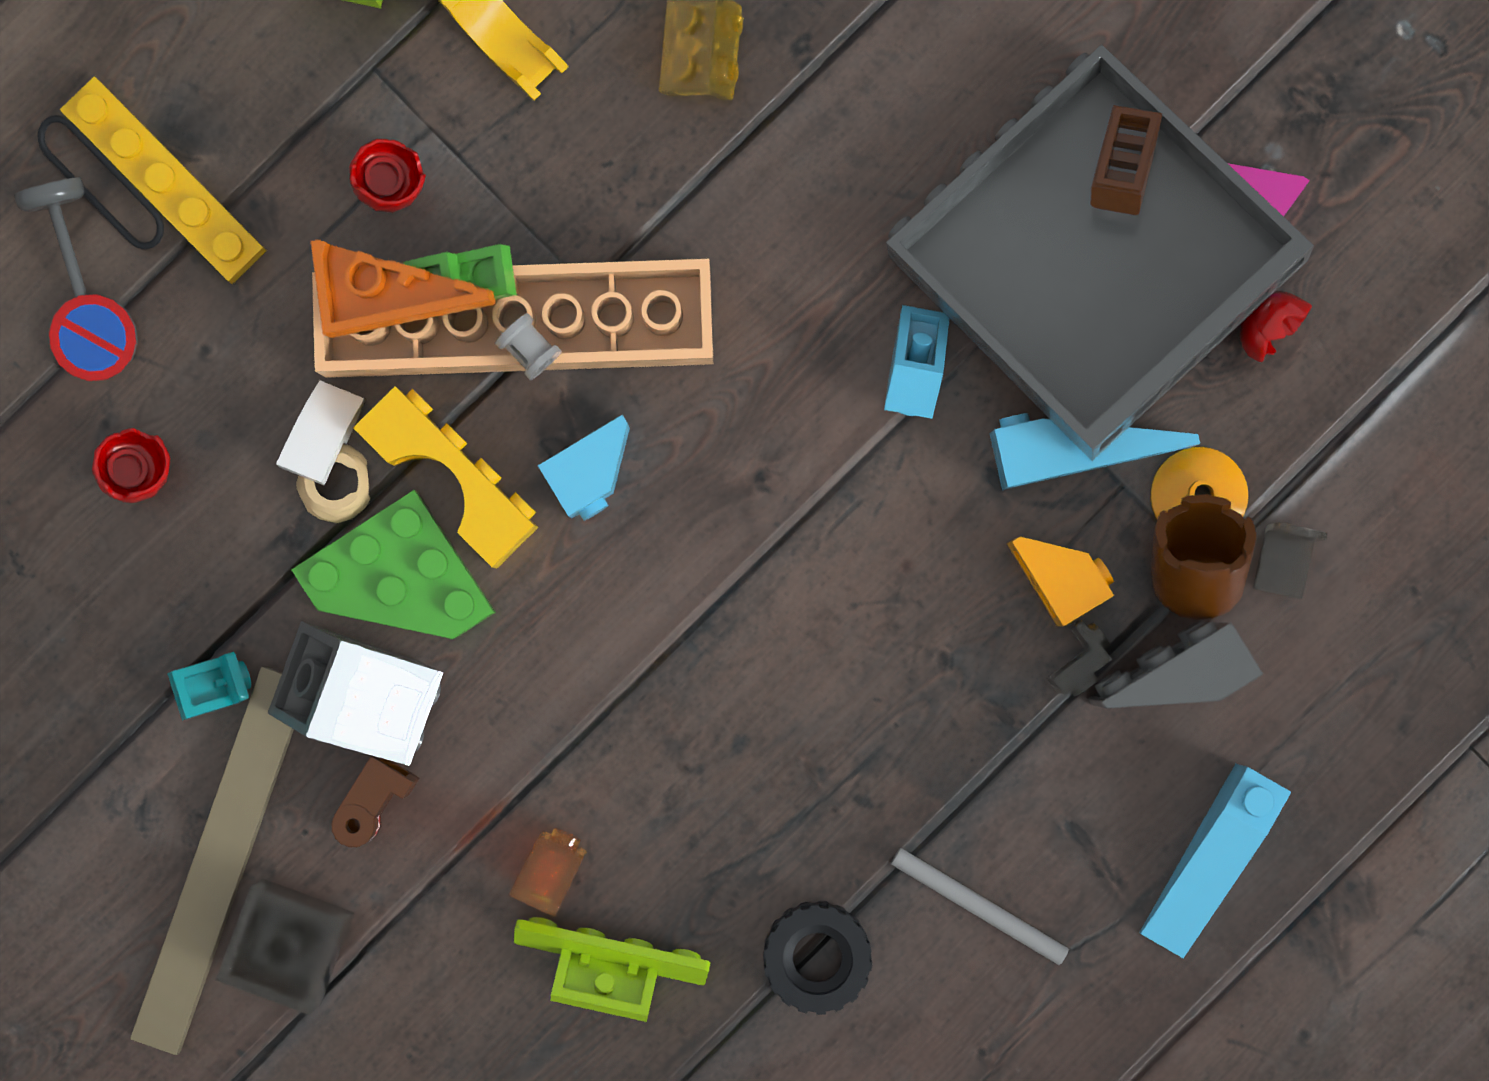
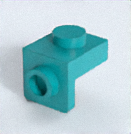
M235 652L168 673L182 721L238 704L249 698L247 689L251 688L250 674L246 664L243 661L237 660Z

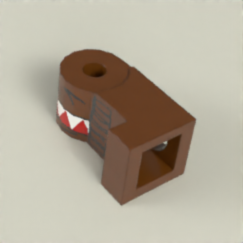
M372 755L333 817L332 832L335 839L347 847H359L372 840L380 830L381 814L393 795L395 794L401 799L410 795L420 778L393 761Z

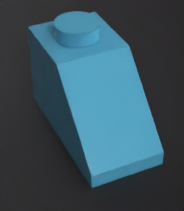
M902 305L884 410L899 412L907 416L933 418L944 372L949 317L945 313Z
M623 415L538 465L570 518L580 514L583 521L609 506L605 498L614 493L630 429Z

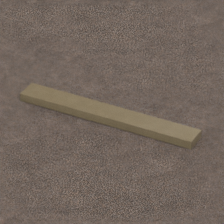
M265 666L261 667L130 1038L136 1042L174 1055H178L183 1047L294 731L293 728L267 714L282 672Z

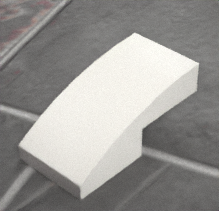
M319 381L285 443L276 463L277 466L325 486L342 444H347L353 427L366 401L365 398Z

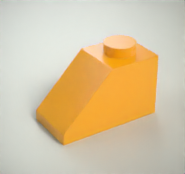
M1018 537L1006 543L1056 626L1067 625L1114 596L1109 588V585L1114 583L1113 577L1099 557L1092 560L1089 553L1024 537Z

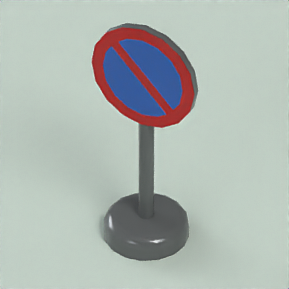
M81 177L54 181L19 191L13 195L18 208L22 211L49 210L75 298L64 303L53 316L49 330L50 348L58 364L72 376L87 381L107 380L123 372L133 360L138 344L136 325L128 310L116 300L99 294L87 295L60 205L76 201L84 195L85 190Z

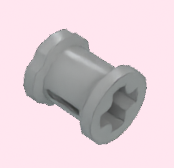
M526 313L511 324L500 335L495 344L499 349L506 348L526 369L525 375L532 380L552 364L562 351L557 345L551 346L532 325L533 318Z

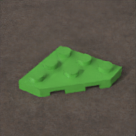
M416 490L411 491L292 569L293 574L317 611L450 639H456L496 613Z

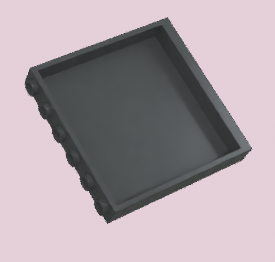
M1102 44L1090 55L1085 52L1078 56L1066 71L1067 76L1056 87L1048 85L1042 89L1031 102V110L1019 121L1016 118H1012L1006 122L995 136L996 142L984 153L979 150L969 156L960 167L959 172L961 174L948 186L942 183L932 190L924 201L925 207L912 219L909 216L901 219L889 232L888 237L890 239L886 242L889 258L1091 461L1102 453L1309 260L1314 246ZM1113 105L1162 113V121L1146 190L1138 215L1097 209L1090 204L1091 186ZM1119 128L1118 133L1146 137L1147 134L1146 132ZM1118 147L1114 148V150L1135 153L1140 155L1142 153L1140 151L1123 149ZM1110 166L1111 170H1117L1136 174L1137 172L1134 170Z

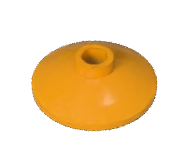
M1192 447L1173 454L1159 467L1151 484L1150 499L1156 519H1158L1159 514L1163 510L1167 512L1169 509L1181 505L1183 497L1195 495V490L1200 485L1206 486L1212 496L1226 498L1231 501L1230 508L1244 517L1248 504V487L1241 469L1230 457L1211 448Z

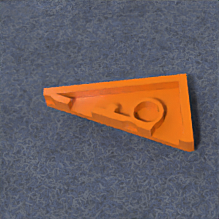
M321 240L311 241L322 333L329 338L495 304L493 291L478 287L472 283L458 279H449L395 261L382 260L370 254L359 251L354 252L330 245Z

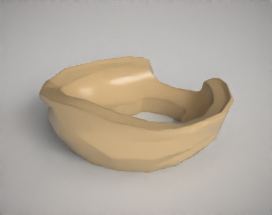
M342 444L335 462L342 463L348 468L356 470L358 476L356 492L348 494L343 499L328 500L318 493L314 481L298 475L296 487L307 511L320 520L333 523L350 520L363 511L371 499L369 496L367 460L360 452L346 444Z

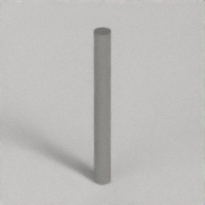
M901 847L891 861V865L1057 965L1064 961L1069 948Z

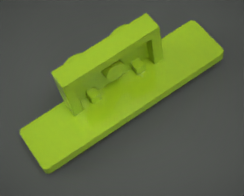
M531 917L528 921L518 919L514 929L515 944L561 954L550 1001L647 1022L657 976L705 985L709 972L710 962L701 959V956L696 952L686 949H675L672 953L653 949L652 944L641 939L628 938L624 942L605 938L602 932L591 928H578L576 932L557 928L555 922L540 917Z

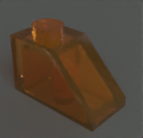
M554 828L552 834L543 831L538 836L509 896L555 917L562 907L587 854L586 850L578 847L581 840L557 828Z

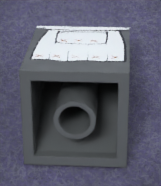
M301 621L267 714L306 737L410 766L414 753L422 745L424 738L423 728L429 711L439 698L441 691L440 681L443 672L417 660Z

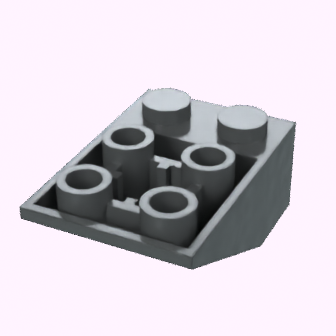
M1213 619L1206 622L1199 620L1177 634L1181 640L1179 643L1172 647L1170 645L1164 648L1161 645L1156 646L1138 657L1136 662L1140 667L1130 673L1124 672L1121 674L1120 671H1116L1094 685L1097 693L1089 697L1088 701L1091 705L1103 708L1221 701L1262 676L1263 673L1231 622L1215 623Z

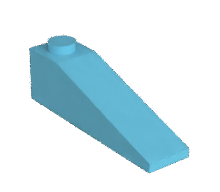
M1028 413L1018 414L1000 419L1001 428L994 429L989 433L1002 490L1187 449L1200 444L1198 434L1129 427L1091 461L1050 419L1030 421Z
M1235 763L1139 933L1184 958L1267 836L1291 791L1251 768Z

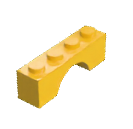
M394 386L353 428L387 463L394 466L414 459H431L446 465L457 477L464 494V514L457 533L492 568H498L538 528L530 520L536 512L516 492L508 498L496 486L502 479L501 476L482 458L474 463L462 451L467 442L447 423L440 429L427 416L433 408L414 389L405 394Z

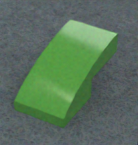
M498 244L458 254L444 252L403 262L405 265L423 269L435 275L453 280H462L494 292L495 299L517 295L510 246Z

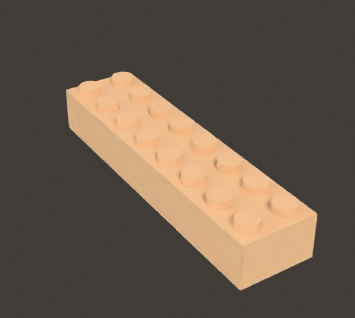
M709 259L512 265L517 295L495 299L494 305L329 338L322 333L315 272H312L315 372L325 378L526 371L506 348L499 349L495 344L500 335L526 313L533 318L532 325L551 346L557 345L562 351L545 370L713 364Z

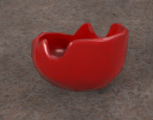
M375 139L361 146L349 166L350 184L359 201L372 210L393 213L410 206L420 194L426 177L422 170L418 153L411 148H407L404 144L390 139Z
M1281 290L1275 291L1241 323L1240 340L1247 355L1258 362H1263L1266 354L1274 355L1276 349L1272 346L1271 341L1284 339L1286 335H1293L1311 311L1312 304L1291 293Z
M128 428L107 436L95 449L92 474L101 491L109 497L126 503H136L154 497L164 486L168 478L170 456L163 440L158 435L153 436L135 428Z

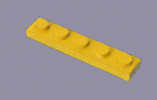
M95 76L60 109L228 282L233 284L267 251Z

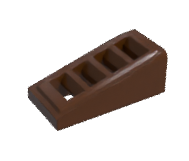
M1113 105L1091 186L1090 204L1092 207L1130 215H1138L1140 213L1162 121V113ZM1119 128L1146 132L1147 134L1146 137L1118 133ZM1118 147L1123 149L1140 151L1142 153L1140 155L1135 153L1114 150V148ZM1110 166L1134 170L1137 172L1136 174L1117 170H1111Z

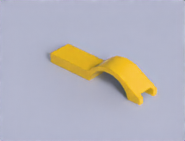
M438 0L472 41L533 101L541 94L535 88L554 69L561 74L569 67L549 45L537 37L512 12L503 0Z

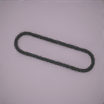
M59 115L47 117L38 129V143L48 160L67 179L76 178L49 150L45 141V132L48 126L56 122L62 123L152 214L157 225L155 237L149 242L138 241L85 186L83 196L136 248L146 250L154 248L159 244L164 235V223L158 210L73 122Z

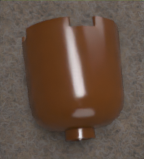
M1208 494L1185 496L1181 500V505L1173 507L1167 512L1163 510L1158 516L1154 530L1151 567L1154 592L1164 607L1180 617L1192 620L1213 619L1229 612L1242 597L1257 534L1253 520L1250 517H1247L1245 520L1240 513L1231 509V501L1226 498Z

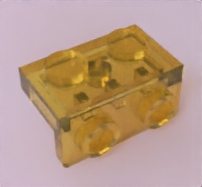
M667 0L659 92L668 96L711 94L722 100L733 99L735 83L739 76L737 63L739 36L743 30L742 8L740 4L732 0Z

